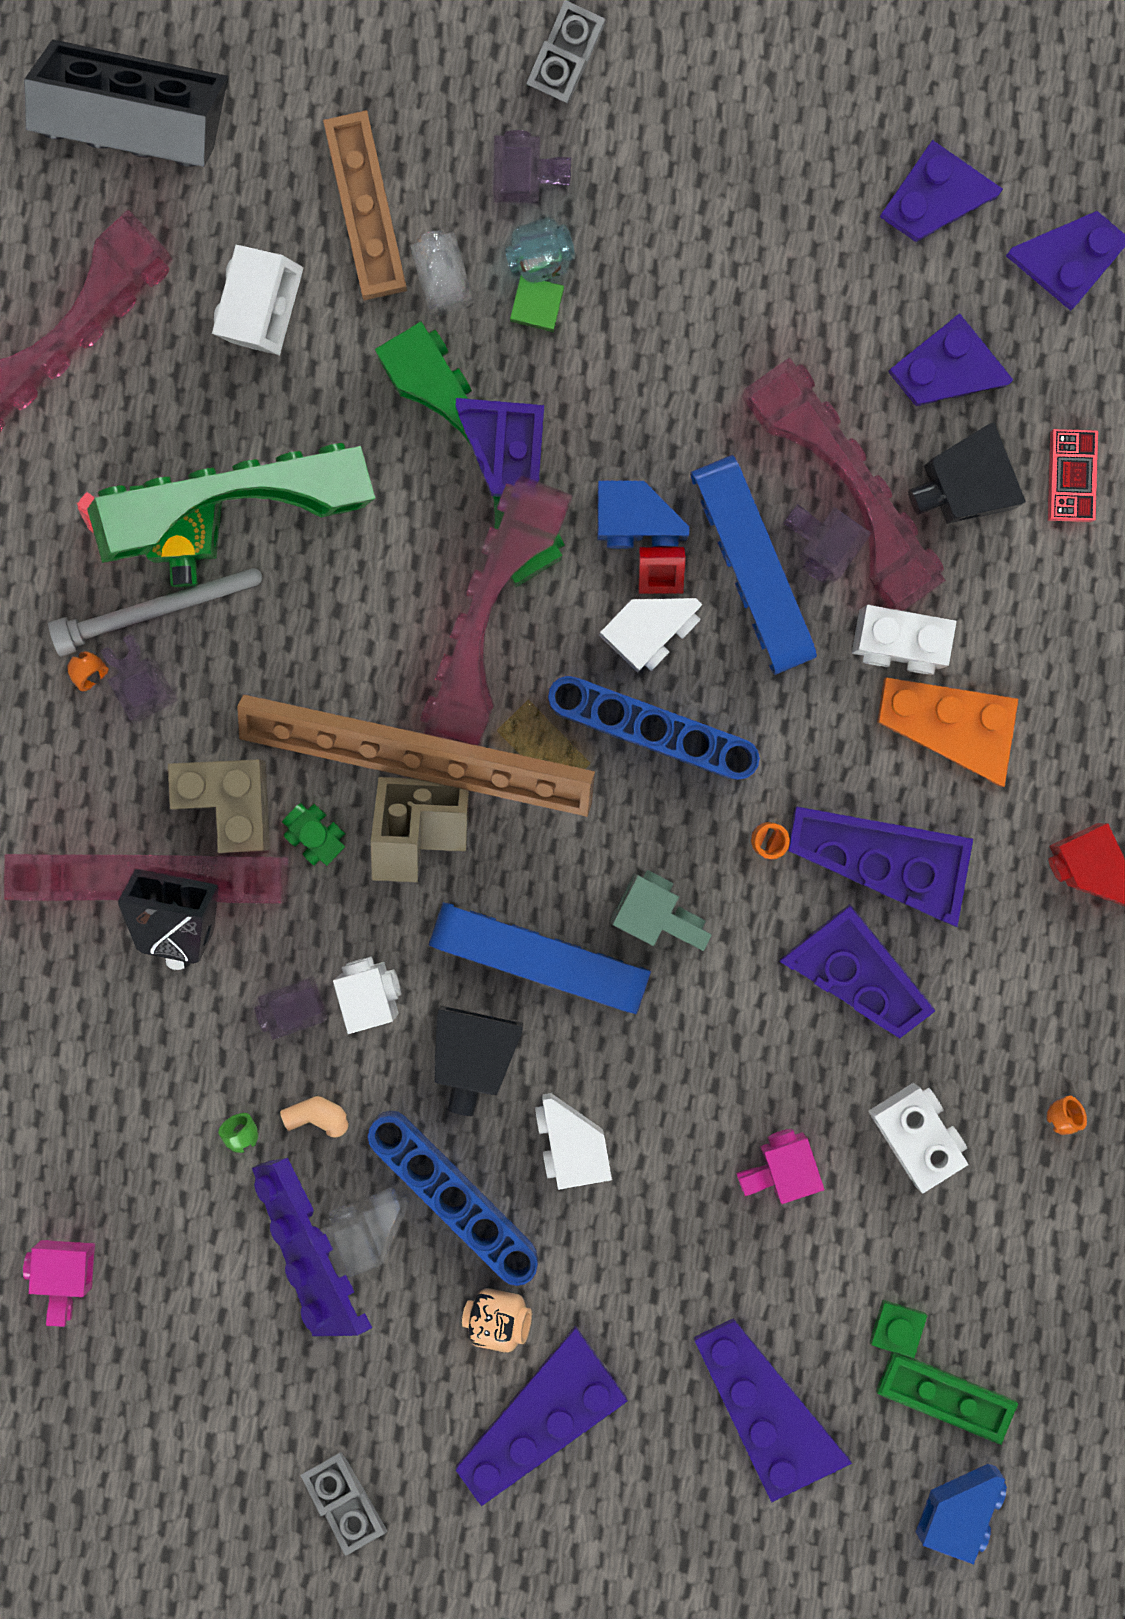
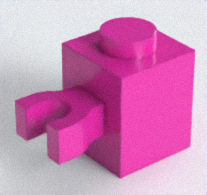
M786 1129L768 1136L769 1143L760 1146L766 1165L736 1173L745 1196L773 1186L781 1204L825 1190L808 1138L803 1132L795 1134L793 1129Z
M41 1240L31 1248V1252L26 1253L23 1277L25 1280H29V1294L49 1295L46 1326L65 1327L66 1321L72 1319V1297H84L92 1289L95 1243Z

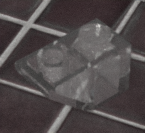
M441 230L432 231L420 236L416 244L410 245L415 272L431 320L474 306L471 289L454 232L444 234Z
M391 1187L372 1195L370 1199L374 1209L369 1211L366 1206L355 1210L353 1203L328 1213L330 1220L324 1222L321 1232L326 1234L333 1248L329 1254L339 1278L344 1275L349 1278L383 1265L409 1206L411 1196L408 1190L400 1192L398 1196L396 1188Z

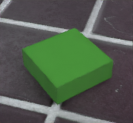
M521 275L510 322L554 332L564 286Z

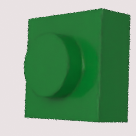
M882 1300L870 1338V1344L881 1349L915 1358L927 1314Z

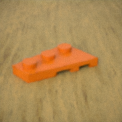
M884 678L877 723L944 756L965 769L988 779V781L1000 787H1005L1019 699Z

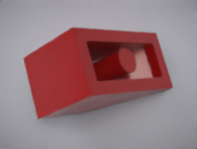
M1096 823L1049 846L1054 855L1048 858L1049 865L1059 882L1066 881L1069 887L1125 906V858L1108 823Z

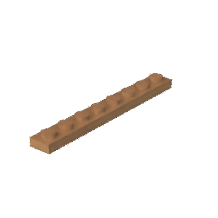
M243 695L237 706L240 740L588 817L592 805L595 771L249 695Z

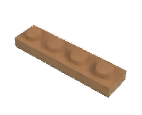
M366 110L323 120L363 300L406 292V282L368 112Z

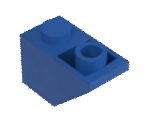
M598 481L597 540H607V548H633L634 541H642L643 536H652V547H679V541H686L688 539L689 526L645 481Z
M986 1464L930 1491L916 1529V1534L923 1546L974 1565L978 1552H983L989 1543L991 1535L989 1522L994 1509L999 1510L1006 1496L1007 1486L1004 1483L1005 1478L996 1466Z

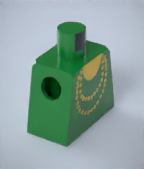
M130 486V491L142 489L144 486ZM222 502L202 507L180 519L163 534L156 545L146 554L147 559L153 563L169 562L171 587L197 586L196 560L217 558Z

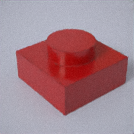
M639 547V594H683L685 548Z

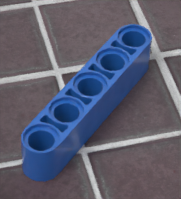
M730 455L691 471L693 485L698 484L703 496V500L700 502L710 526L715 525L721 541L717 543L727 567L732 566L738 582L735 583L742 603L745 608H750L755 620L752 626L762 650L766 648L772 661L769 667L772 673L776 675L815 659L817 654L814 643L736 458Z
M565 676L553 682L549 689V706L556 715L727 779L740 780L751 776L759 766V753L751 742L573 676ZM562 686H574L580 692L581 702L575 709L565 710L556 703L555 694ZM605 701H615L623 710L621 722L613 726L602 723L598 717V707ZM655 716L662 720L665 732L660 740L649 741L641 734L640 726L644 718ZM689 732H699L706 739V750L699 757L690 756L684 750L683 739ZM732 747H740L748 755V765L740 773L733 772L726 765V754Z
M442 902L428 944L429 946L619 1010L638 1014L651 974L650 970L623 963L622 960L598 952L595 954L581 949L580 946L556 938L553 940L538 935V932L516 925L511 926L496 921L495 918L471 910L470 912L454 907L453 904Z
M386 1111L378 1115L369 1128L368 1141L372 1150L502 1280L515 1286L524 1285L531 1281L536 1274L538 1266L537 1251L532 1242L403 1114L397 1111ZM383 1123H394L400 1128L402 1139L393 1144L385 1143L378 1135V1127ZM416 1155H426L432 1160L434 1170L428 1175H418L410 1168L409 1161ZM448 1187H458L466 1195V1200L460 1206H448L441 1197L443 1190ZM481 1219H489L497 1225L498 1231L491 1238H481L474 1232V1224ZM513 1251H521L527 1254L530 1262L525 1268L514 1270L506 1264V1256Z

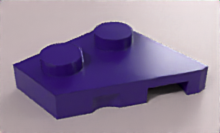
M932 140L890 200L880 218L913 241L918 242L939 228L960 219L970 211L993 201L999 196L1003 188Z
M1095 211L1012 247L1006 254V257L1071 311L1125 248V234L1101 213Z
M960 313L888 371L915 406L971 395L972 393L994 388H1003L1013 381L1012 377Z
M456 398L455 409L491 496L537 500L544 405Z

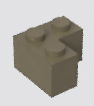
M265 760L168 764L170 809L216 808L218 853L270 850Z
M379 777L371 834L372 880L418 882L421 849L466 851L469 823V790L414 778Z

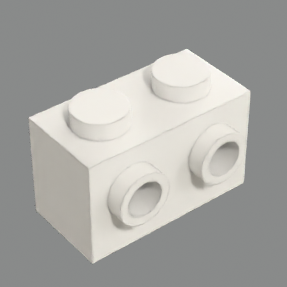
M236 245L233 257L226 268V283L222 298L214 312L212 334L233 344L280 355L304 267L280 254Z
M866 605L859 610L852 654L863 655V663L890 667V662L896 661L907 663L908 671L934 675L935 669L949 666L957 621Z
M372 956L349 962L346 966L341 967L343 973L336 977L333 983L347 1033L351 1034L393 1022L398 1015L395 1000L401 995L395 970L387 971L384 962L374 964Z
M912 1083L868 1112L915 1187L923 1194L969 1164L961 1153L967 1149L963 1139L953 1126L946 1129L937 1115L944 1110L930 1088L922 1091L919 1086Z

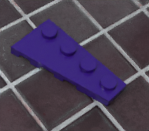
M794 807L789 834L790 844L787 851L947 924L958 927L973 845L972 838Z
M289 1159L270 1160L252 1167L255 1176V1191L259 1199L266 1206L271 1220V1235L281 1248L286 1262L285 1273L287 1279L296 1289L302 1306L301 1318L305 1326L311 1331L312 1336H358L371 1329L372 1326L366 1314L357 1316L348 1298L349 1295L354 1293V1290L347 1276L344 1275L339 1278L328 1258L333 1248L326 1234H323L319 1228L312 1226L309 1220L313 1215L314 1209Z
M734 1318L693 1337L771 1503L852 1464L849 1457L837 1445L826 1429L804 1405Z
M576 1325L556 1350L539 1367L538 1371L523 1389L516 1394L506 1409L456 1465V1472L481 1507L628 1402L626 1395Z

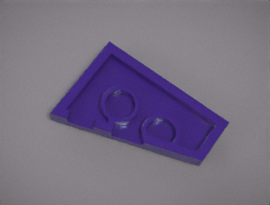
M850 904L790 950L779 961L790 969L804 975L821 989L840 998L852 1006L854 1010L898 1038L903 1037L935 1012L933 1005Z

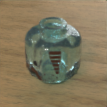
M543 218L516 227L511 237L512 245L505 248L506 258L512 273L520 272L522 277L530 284L566 274L569 270L570 261L575 259V249L567 226L565 224L559 225L553 218Z

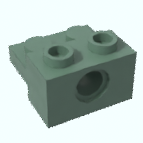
M649 870L645 872L643 877L635 873L633 874L609 920L612 925L652 946L655 945L662 930L704 951L712 934L702 929L706 921L679 906L675 914L672 913L679 899V896L670 892L674 883Z

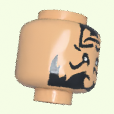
M484 1288L478 1293L474 1301H467L463 1311L462 1326L468 1328L469 1338L473 1345L500 1352H512L518 1344H524L528 1338L532 1311L531 1308H526L525 1301L519 1294Z

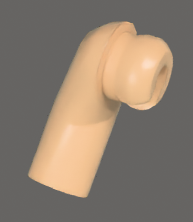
M315 1096L280 1111L281 1118L288 1131L307 1123H312L325 1130L328 1136L336 1138L342 1136L348 1129L347 1114L342 1107L323 1097Z

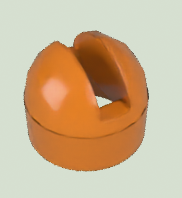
M85 651L80 652L79 658L73 656L67 666L71 681L80 691L90 690L96 684L87 680L94 672L98 671L100 679H102L109 671V668L97 655Z
M765 822L758 825L752 832L751 843L754 851L760 856L767 859H777L788 850L790 837L783 826L773 822ZM771 828L774 831L767 842L766 849L763 850L761 845L768 830Z
M1066 1096L1055 1101L1048 1109L1046 1119L1048 1123H1053L1054 1127L1052 1130L1061 1135L1073 1134L1083 1130L1087 1125L1086 1112L1082 1104L1073 1096Z

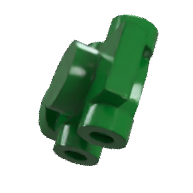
M299 803L282 821L288 828L283 836L294 847L300 842L306 846L307 849L302 855L312 865L315 866L321 860L328 866L346 847L340 841L346 833L335 822H332L328 827L321 823L327 814L315 803L308 809L302 803Z

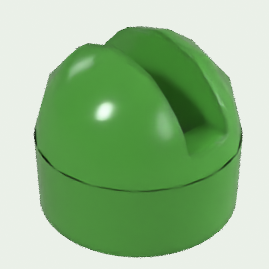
M247 1113L231 1116L223 1122L218 1132L225 1146L236 1153H244V1148L250 1144L252 1147L256 1146L259 1138L257 1126L252 1117ZM237 1125H245L241 1131H234Z

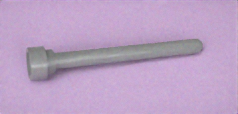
M251 568L82 622H78L77 619L69 621L67 617L48 622L50 636L60 657L77 652L78 646L85 644V639L257 586L262 581V574L258 569Z

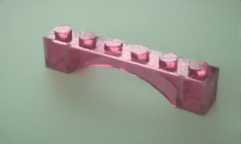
M129 210L125 211L95 240L92 263L84 287L65 317L52 331L34 345L10 357L0 359V432L5 426L3 419L15 407L18 410H22L29 406L38 395L36 388L47 377L55 379L62 375L71 364L69 357L80 346L86 349L95 344L104 333L102 326L113 315L120 318L127 314L136 304L137 299L134 296L146 284L153 287L160 283L168 274L170 268L167 265L173 259L160 242Z
M789 357L746 387L741 397L766 433L788 439L810 450L827 463L847 485L860 508L868 534L870 551L869 580L889 609L903 611L946 581L941 574L944 571V567L938 556L929 548L924 550L916 539L915 535L918 534V530L912 519L905 512L899 514L889 500L892 497V492L886 482L879 475L873 477L863 462L867 458L858 442L853 438L847 440L838 427L841 420L835 409L827 401L821 403L812 390L815 387V383L810 373L801 364L795 366Z
M522 475L516 480L514 486L506 484L497 510L505 512L499 529L490 528L481 553L489 556L483 572L474 571L466 592V596L473 598L467 615L459 613L450 638L458 640L452 656L446 654L443 656L435 680L442 682L437 698L429 696L421 715L420 721L427 723L424 734L477 746L480 745L495 706L487 685L484 664L485 633L491 610L501 589L513 573L533 556L554 544L573 495Z
M5 854L4 900H119L135 868L217 884L219 888L217 902L281 904L287 902L288 856Z

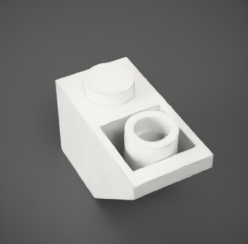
M696 598L632 599L600 632L599 636L637 673L644 666L652 671L669 653L664 647L675 633L683 639L701 620L695 613L702 604Z
M552 1093L543 1094V1106L535 1107L539 1134L548 1133L551 1150L543 1151L547 1179L556 1177L558 1190L612 1180L603 1129Z

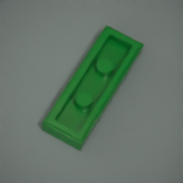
M894 1352L890 1355L876 1389L877 1394L1000 1445H1002L1018 1406L1017 1401L914 1358Z

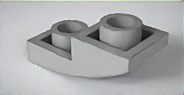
M564 0L547 41H544L526 84L568 104L607 22L606 19Z
M342 1452L300 1475L320 1516H326L345 1556L388 1532Z

